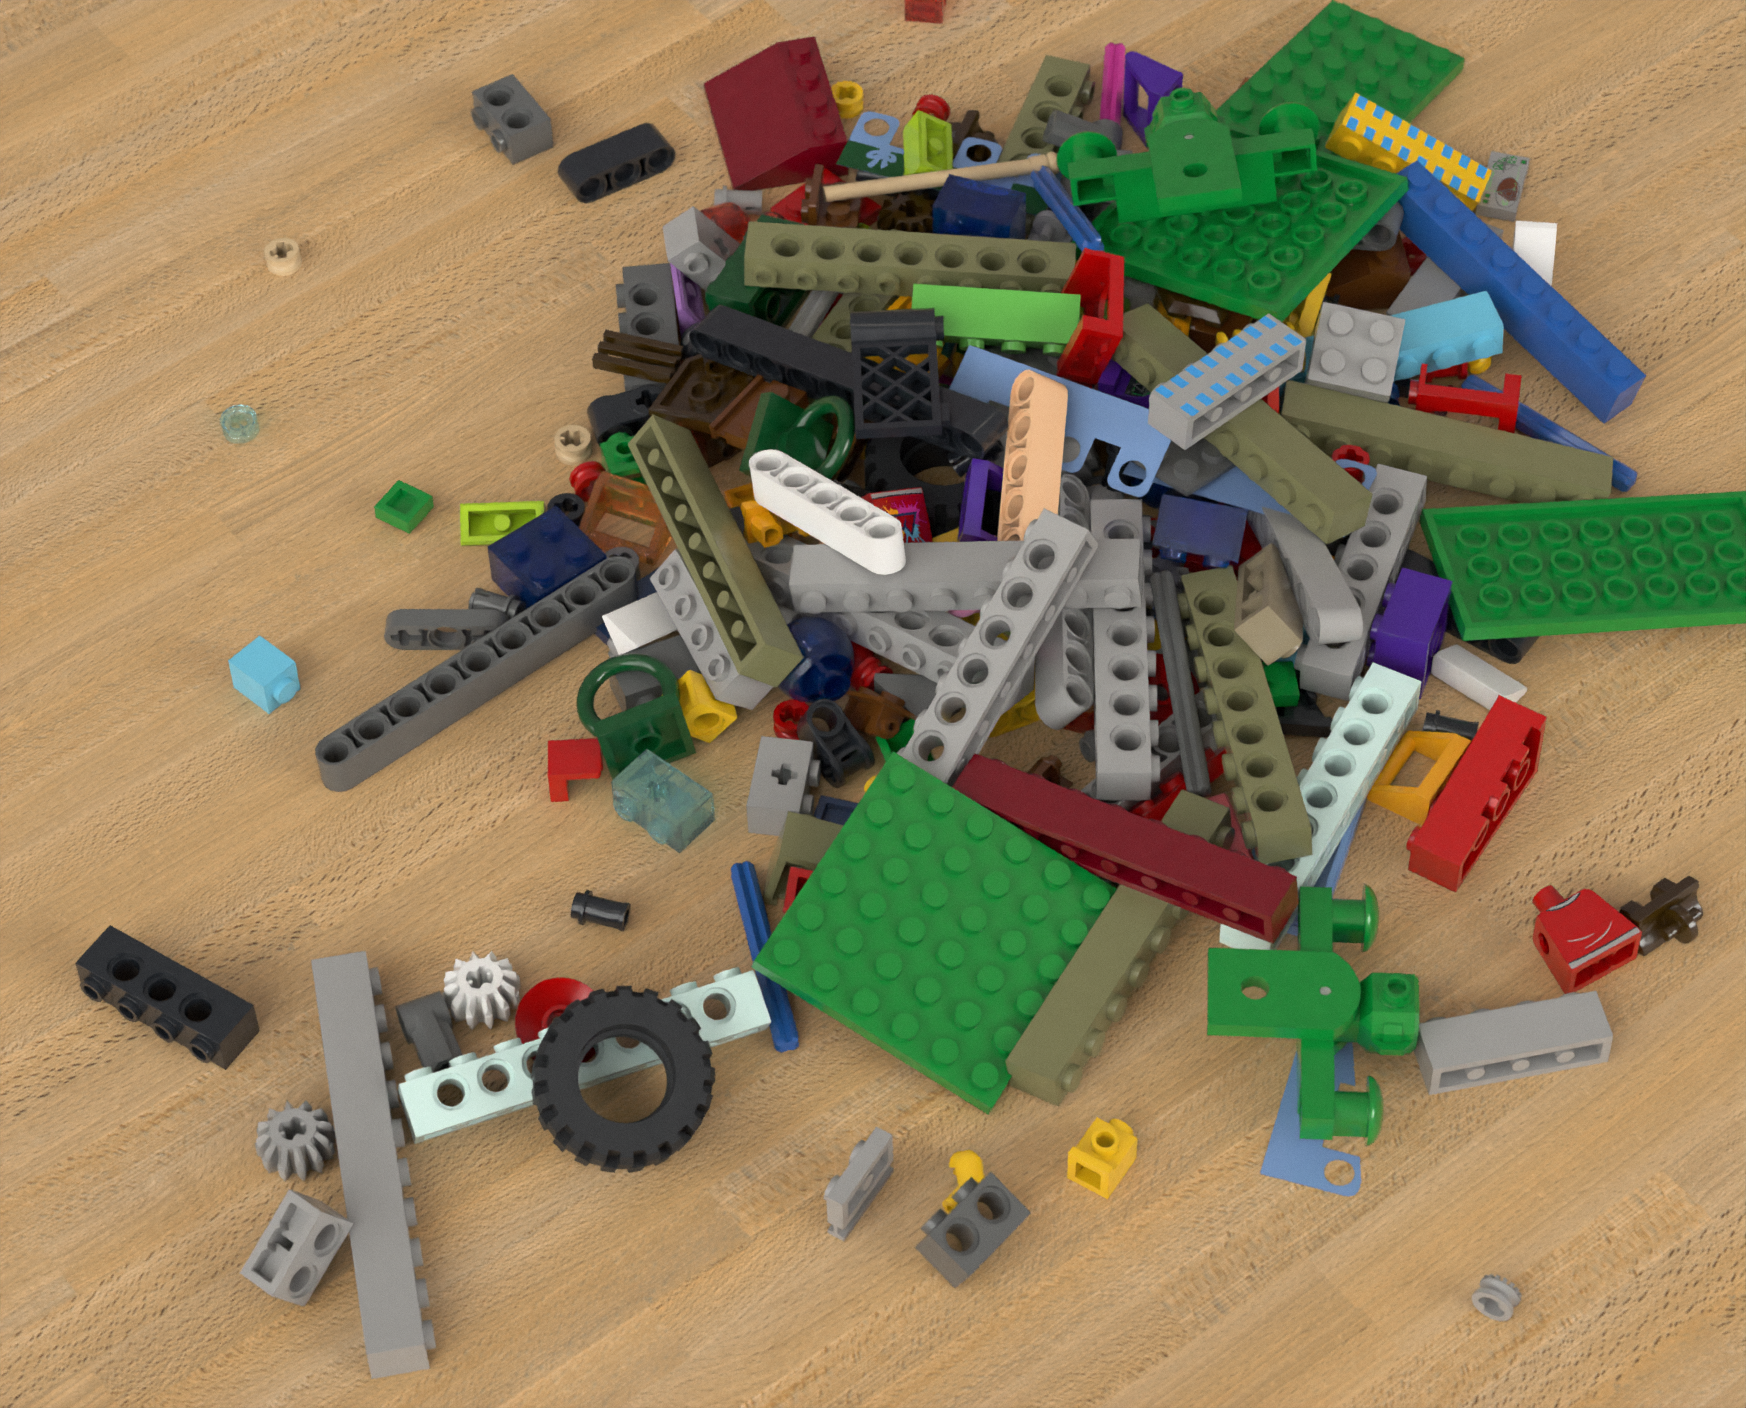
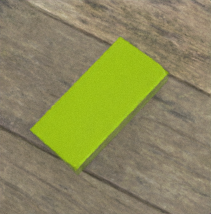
M918 110L903 130L904 176L953 169L952 124Z
M544 501L460 504L461 546L545 543L546 505Z

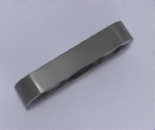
M398 609L387 615L384 639L391 647L400 650H463L509 621V618L504 613L492 609ZM449 627L456 629L457 631L443 632L438 630L437 628Z

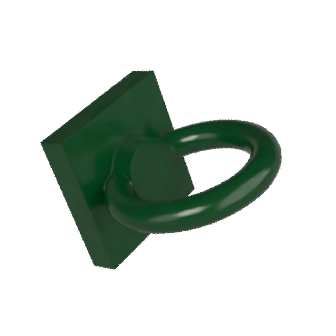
M773 392L761 393L739 471L751 477L750 458L755 453L771 449L781 451L826 478L831 479L844 463L853 443L855 415L851 405L845 399L832 395L817 399L807 408L803 409ZM828 413H835L838 417V433L835 443L825 459L834 425L821 419V417Z
M623 654L605 660L589 672L577 693L576 707L579 719L583 726L593 736L597 737L614 785L696 753L679 703L680 688L678 680L665 663L652 656ZM626 671H641L650 674L660 683L663 695L659 698L602 720L595 712L594 698L599 687L616 674Z

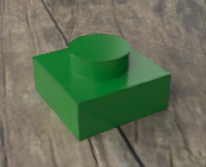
M398 480L374 506L375 516L410 534L433 509V496Z
M1293 661L1273 662L1269 666L1265 662H1261L1275 707L1297 706L1300 694Z

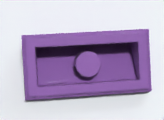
M670 263L680 335L682 336L688 327L700 322L705 317L701 288Z

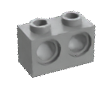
M289 1189L240 1274L272 1297L305 1307L354 1223L324 1202Z

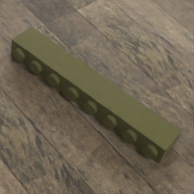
M1147 303L1123 314V338L1111 359L1152 392L1158 384L1167 382L1182 372L1188 364L1197 362L1206 356L1207 353ZM1262 399L1204 437L1223 456L1229 459L1252 481L1273 497L1278 504L1288 510L1326 544L1365 526L1373 494Z
M1292 380L1286 381L1279 401V415L1329 457H1332L1334 450L1339 449L1343 445H1355L1361 447L1369 454V466L1374 468L1381 464L1425 475L1429 481L1521 503L1608 499L1611 494L1614 458L1611 456Z
M652 415L631 439L628 446L738 674L777 688L803 659V656L691 431Z
M1183 789L1161 821L1169 828L1188 835L1195 834L1201 836L1209 843L1227 850L1231 847L1235 835V829L1231 827L1229 807ZM1120 884L1006 1059L1007 1071L1012 1075L1009 1081L1010 1086L1059 1107L1067 1093H1073L1079 1086L1083 1075V1068L1089 1058H1095L1100 1053L1104 1045L1105 1033L1112 1022L1117 1023L1120 1021L1127 1007V999L1135 987L1140 988L1144 984L1149 972V964L1156 953L1161 954L1164 952L1169 943L1172 928L1177 920H1183L1189 911Z

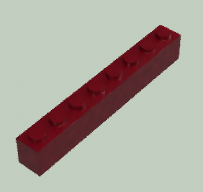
M974 753L952 786L955 790L1090 873L1269 943H1275L1299 903L1297 876L1290 874L1282 867L1263 864L1250 859L1240 851H1229L1209 843L1201 836L1182 833L1167 827L1159 820H1148L1130 813L1120 805L1101 802L1088 797L1078 789H1067L1049 782L1039 774H1028L1010 767L1002 760L996 758L989 759Z

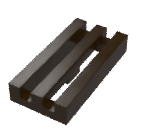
M605 329L603 341H600L597 347L598 353H594L592 357V364L595 369L667 384L679 368L684 357V350L681 345Z

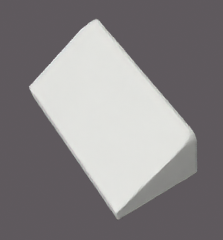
M657 592L602 616L619 655L678 630Z
M1458 644L1438 651L1433 656L1431 668L1433 676L1488 710L1492 708L1499 695L1517 702L1527 692L1526 686Z

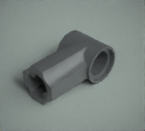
M1053 110L1043 134L1044 142L1060 147L1067 138L1076 133L1094 131L1108 137L1115 145L1116 150H1121L1122 127L1115 121L1099 119L1091 123L1059 110Z
M440 991L395 1006L404 1037L408 1044L413 1043L423 1068L431 1067L433 1073L450 1068L449 1061L463 1055L452 1031L453 1024L450 1013Z

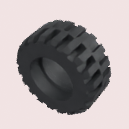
M912 436L870 438L865 448V492L869 494L922 487L932 538L959 527L964 482L953 485H935L921 481L914 477V475L934 467H954L966 460L967 457L956 464L954 462L950 464L947 454L951 451ZM986 489L981 530L998 536L1002 492Z
M617 986L615 991L605 992L604 988L590 992L587 998L581 1001L576 999L569 1004L565 1011L553 1020L537 1050L531 1078H533L531 1093L533 1105H537L540 1114L538 1120L544 1131H550L555 1138L553 1143L562 1152L567 1149L576 1156L575 1161L585 1166L591 1163L601 1166L600 1171L614 1173L616 1169H627L628 1173L642 1171L648 1165L654 1164L656 1166L668 1160L672 1154L680 1151L689 1142L710 1108L713 1098L711 1091L715 1083V1067H711L710 1063L712 1051L709 1042L702 1040L699 1034L701 1027L694 1017L688 1020L680 1012L683 1007L673 999L667 1003L657 998L659 992L645 988L643 993L632 991V986ZM626 1037L640 1041L658 1055L665 1067L667 1086L664 1098L658 1108L644 1119L631 1123L610 1121L594 1112L582 1097L578 1080L581 1062L593 1046L605 1039Z

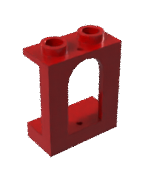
M1084 248L1061 291L1064 294L1081 295L1080 307H1084V315H1082L1057 362L1056 376L1096 385L1123 338L1124 256ZM1107 295H1108L1107 320H1106V319H1104V308H1105L1106 298H1107Z
M1421 363L1419 380L1411 379L1408 404L1416 405V408L1409 409L1426 413L1445 411L1499 418L1497 430L1510 433L1515 432L1522 375L1505 373L1502 393L1425 384L1428 364Z

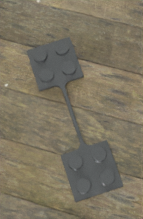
M988 346L984 348L985 351L1049 374L1057 375V362L1060 357L1043 355V349L1026 348V353L1009 354L1001 352V346ZM1204 438L1186 450L1171 441L1155 477L1183 495L1189 496L1236 467V465L1223 456L1217 447ZM1132 461L1139 467L1146 470L1145 466L1141 462Z

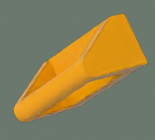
M1406 731L1370 789L1367 799L1422 826L1433 800L1442 793L1453 771L1469 747L1471 740L1456 733ZM1414 751L1436 761L1419 787L1391 785Z

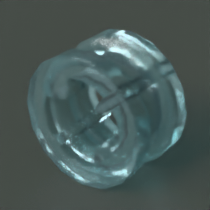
M233 405L227 408L220 417L223 436L232 443H247L253 440L259 433L256 412L247 405ZM239 421H246L247 425L243 427ZM237 423L240 425V428H233L232 425Z

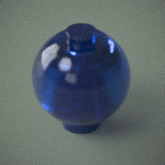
M802 617L788 623L787 626L803 659L778 685V688L791 699L805 703H814L820 699L836 701L842 698L849 690L850 679L855 666L854 649L849 637L838 625L820 617Z

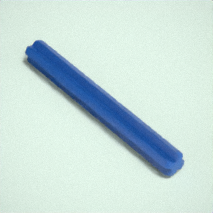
M1042 166L1040 171L1033 170L1030 175L1034 182L1033 186L1080 250L1083 252L1084 248L1103 251L1105 246L1101 242L1100 234L1078 205L1073 206L1072 197L1050 168Z
M1470 375L1461 385L1464 389L1503 392L1476 375ZM1519 401L1516 429L1531 438L1610 456ZM1613 458L1611 486L1621 492H1628L1636 482L1637 472Z
M745 861L743 863H735L730 870L752 961L754 962L772 932L754 864L750 861ZM755 970L771 1019L769 1027L774 1047L778 1052L782 1053L787 1050L793 1051L799 1046V1036L787 990Z

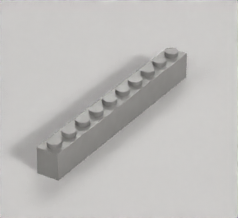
M366 951L313 959L311 963L347 1219L354 1223L349 1234L371 1378L375 1379L430 1369L427 1350L435 1349L436 1343L432 1319L422 1321L421 1308L430 1307L426 1279L416 1280L415 1267L424 1266L419 1237L410 1239L408 1228L417 1226V1218L413 1197L404 1199L402 1188L411 1186V1178L407 1157L398 1159L397 1148L405 1146L401 1118L392 1120L391 1109L399 1108V1100L395 1080L386 1081L385 1075L386 1070H392L394 1067L390 1043L380 1042L379 1033L387 1032L388 1027L384 1004L375 1005L374 995L382 994L378 967L369 968Z

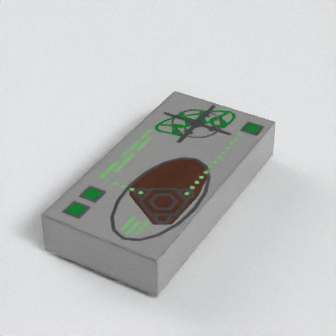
M1491 151L1487 168L1492 173L1476 207L1475 215L1515 222L1530 158Z

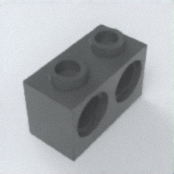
M513 74L472 91L474 108L471 109V116L474 124L480 131L485 130L490 136L494 149L498 153L503 152L513 165L554 147L550 117Z
M992 1172L986 1175L979 1183L972 1177L968 1179L952 1195V1198L958 1204L948 1214L940 1208L920 1228L926 1236L915 1248L954 1288L969 1278L1031 1214ZM977 1202L984 1203L991 1209L992 1220L986 1219L980 1214ZM946 1233L952 1234L960 1240L962 1252L956 1251L949 1246Z

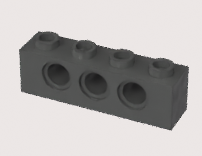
M670 263L622 267L623 283L616 284L618 308H626L625 313H618L620 333L678 345ZM624 375L625 392L645 385L657 386L663 390L667 385ZM645 397V398H644L645 406H646V408H649L648 398Z

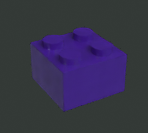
M1402 567L1396 584L1389 582L1382 603V607L1386 608L1384 614H1376L1373 620L1370 639L1376 640V642H1372L1366 666L1371 667L1372 663H1376L1421 681L1419 699H1421L1431 674L1433 656L1440 650L1445 637L1453 581Z

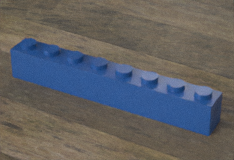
M1418 160L1396 173L1408 177V191L1398 201L1404 211L1400 227L1401 232L1468 295L1487 291L1504 324V329L1601 422L1605 424L1632 405L1646 377L1634 363Z

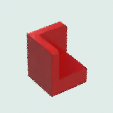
M597 738L548 740V783L551 802L569 801V780L597 779L601 777L603 755Z

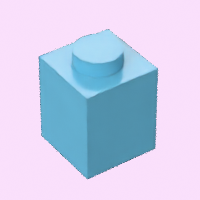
M260 635L228 660L234 688L268 714L281 704L289 702L296 692L301 689L296 662Z

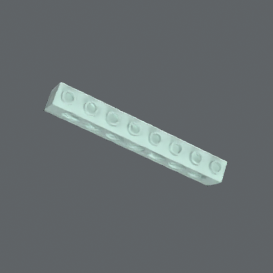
M1372 663L1364 678L1358 676L1355 679L1350 690V702L1347 707L1340 706L1337 709L1331 723L1330 730L1332 732L1327 739L1321 737L1313 752L1311 767L1309 770L1303 768L1298 774L1297 781L1311 824L1313 855L1266 864L1282 867L1290 874L1297 876L1298 899L1300 886L1314 887L1416 713L1421 681ZM1298 905L1274 944L1223 924L1220 925L1219 942L1236 949L1277 950L1298 914Z
M739 967L732 968L714 975V983L699 988L696 981L685 983L670 990L671 997L661 999L667 1003L673 999L683 1007L680 1012L688 1020L694 1017L701 1027L699 1034L702 1040L708 1041L710 1048L764 1031L771 1024V1019L754 970L741 974ZM710 999L721 1001L727 1010L726 1017L721 1020L710 1019L703 1010V1003ZM548 1028L538 1032L540 1039L522 1044L520 1038L511 1039L494 1046V1054L477 1058L476 1052L468 1053L450 1060V1068L433 1073L431 1067H425L404 1075L406 1082L399 1084L397 1092L414 1144L533 1106L531 1093L533 1078H531L532 1074L527 1069L526 1062L529 1058L537 1055V1050ZM615 1037L608 1038L593 1046L596 1052V1058L593 1061L581 1063L578 1077L580 1090L662 1064V1061L651 1048L642 1042L635 1048L627 1049L620 1046ZM490 1070H498L506 1076L508 1086L499 1092L490 1091L483 1085V1074ZM446 1084L455 1085L462 1091L463 1101L456 1106H446L437 1097L438 1089Z

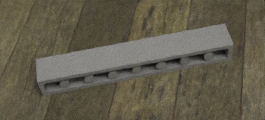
M1141 538L1096 539L1099 546L1063 608L1121 609L1125 607H1142L1144 560ZM1024 541L904 543L905 566L900 571L887 575L871 572L826 544L794 545L789 588L795 613L981 610L984 601L990 595L995 594L1002 582V572L1006 563L1012 557L1017 556ZM1055 556L1043 558L1038 564V569L1048 568L1053 563ZM1033 594L1021 596L1016 603V607L1026 606L1031 601Z

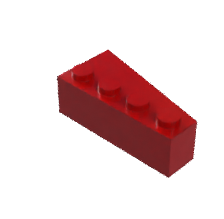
M1499 695L1442 793L1433 800L1423 825H1417L1410 834L1406 844V850L1410 851L1409 871L1455 893L1457 892L1537 773L1547 720L1546 716Z

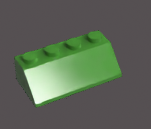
M913 283L911 309L934 308L935 316H943L944 341H936L937 348H942L943 342L959 343V349L967 351L969 345L984 350V345L1001 346V352L1009 354L1026 353V348L1043 349V355L1060 357L1079 323L1081 295Z

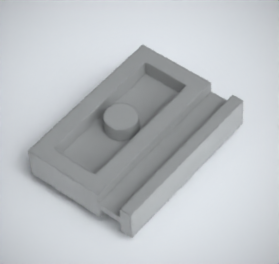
M876 1127L866 1141L860 1140L856 1144L850 1155L849 1166L841 1176L835 1175L830 1180L824 1193V1200L827 1204V1222L831 1224L828 1228L830 1235L845 1241L894 1172V1168L890 1167V1164L893 1162L892 1134Z

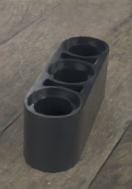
M643 123L569 154L561 161L558 167V175L576 199L581 203L587 204L664 172L673 164L676 153L656 126L652 123Z

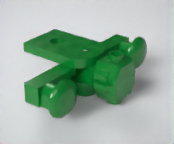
M1178 88L1173 90L1169 96L1160 98L1152 114L1151 124L1144 128L1148 152L1117 156L1116 147L1108 137L1094 131H1083L1067 138L1057 153L1058 168L1070 180L1073 206L1116 200L1119 223H1127L1277 201L1275 177L1318 171L1315 140L1319 133V120L1314 111L1304 104L1297 102L1281 103L1271 108L1263 116L1259 125V136L1231 139L1230 129L1226 125L1225 117L1217 115L1216 109L1202 92H1193L1189 88Z
M1363 885L1362 900L1332 899L1331 887L1300 886L1297 951L1208 947L1207 1035L1296 1039L1299 1139L1333 1140V1136L1365 1137V1146L1368 1147L1378 1138L1383 1123L1384 1103L1380 1086L1372 1076L1368 1075L1365 1092L1335 1091L1334 1055L1347 1042H1357L1367 1053L1398 1056L1410 1055L1416 1049L1419 1031V979L1415 974L1378 972L1371 973L1359 982L1352 967L1342 957L1333 952V943H1361L1362 952L1368 951L1374 944L1379 928V905L1376 894L1369 885ZM1248 987H1259L1267 995L1260 999H1251L1246 997L1242 991Z

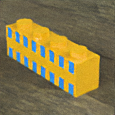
M1357 93L1353 95L1338 116L1325 145V148L1345 159L1395 174L1418 160L1471 211L1479 204L1492 173L1488 168Z

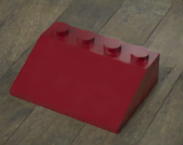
M815 36L777 42L703 83L733 190L757 191L805 183L806 178H813L815 164L824 165V169L827 168L838 177L849 175L848 167L836 164L848 141Z

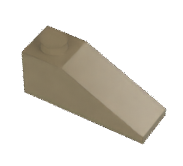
M1273 543L1238 567L1234 622L1235 632L1268 666L1280 657L1285 659L1293 655L1303 640V618L1278 548Z

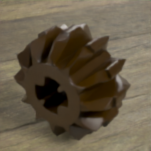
M913 190L910 191L909 195H902L897 192L893 200H884L879 216H877V228L887 231L895 229L905 232L943 234L945 218L943 217V212H941L939 201L931 200L928 192L920 196L915 195Z

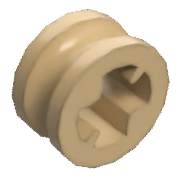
M278 238L266 245L264 257L270 272L275 275L285 276L299 270L302 265V258L299 254L300 249L297 242L289 238ZM280 255H287V257L279 258Z
M575 424L566 425L556 432L554 436L556 457L560 462L565 465L575 466L585 463L590 459L592 455L591 436L585 427Z

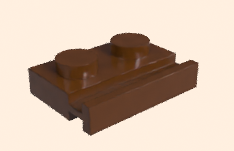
M758 374L709 425L711 436L716 440L719 437L725 438L727 444L745 450L761 393L773 392L805 409L809 405L807 392L775 380L771 383L766 382L764 377Z

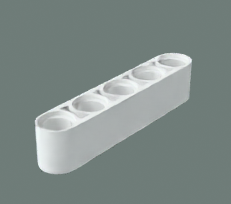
M763 450L755 453L750 458L749 467L754 498L759 505L871 572L887 575L900 571L905 566L906 556L902 526L897 518L781 451Z

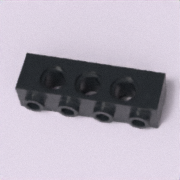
M111 925L75 962L81 982L80 988L90 999L96 1002L103 1000L115 1007L127 1020L131 1022L140 1021L151 1027L164 1041L169 1043L175 1041L183 1045L201 1062L209 1063L211 1061L226 1070L260 1031L253 1004Z

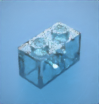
M648 749L611 781L613 806L617 814L625 821H633L647 830L648 834L657 843L667 844L679 853L715 821L713 793Z

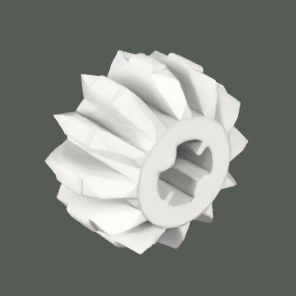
M473 951L468 962L456 959L453 966L454 971L445 972V988L443 992L448 1009H451V1014L455 1021L466 1020L471 1030L479 1022H485L491 1030L496 1018L508 1022L510 1010L518 1008L520 1002L519 989L521 988L520 978L512 970V965L509 963L508 958L497 961V957L492 951L485 958H479Z

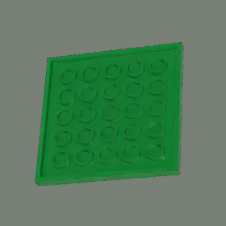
M1226 123L1230 129L1231 139L1259 136V132ZM1316 150L1318 171L1275 177L1277 201L1119 223L1116 200H1114L1091 224L1101 236V242L1105 246L1103 251L1124 256V276L1259 320L1267 314H1271L1283 322L1408 191V177ZM1076 244L1075 259L1078 260L1082 251Z
M893 751L755 958L752 968L989 1115L1012 1077L1007 1071L1006 1059L1117 889Z

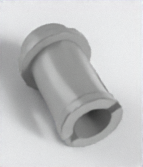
M723 186V189H715L714 213H722V217H726V213L757 214L761 216L762 190H727V186Z

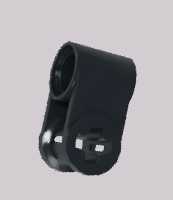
M645 385L619 394L602 396L591 402L587 408V414L599 447L600 443L607 442L616 433L623 432L630 436L636 435L651 417L648 409L659 396L662 389L653 385ZM645 397L648 398L649 408H646V406H645V403H644V398H645Z
M820 699L809 706L798 722L797 736L799 740L814 743V760H821V773L830 785L840 788L845 785L846 778L861 768L867 770L875 765V757L869 744L858 734L842 711V708L836 702L829 699ZM812 718L824 720L829 727V731L818 730L814 726Z

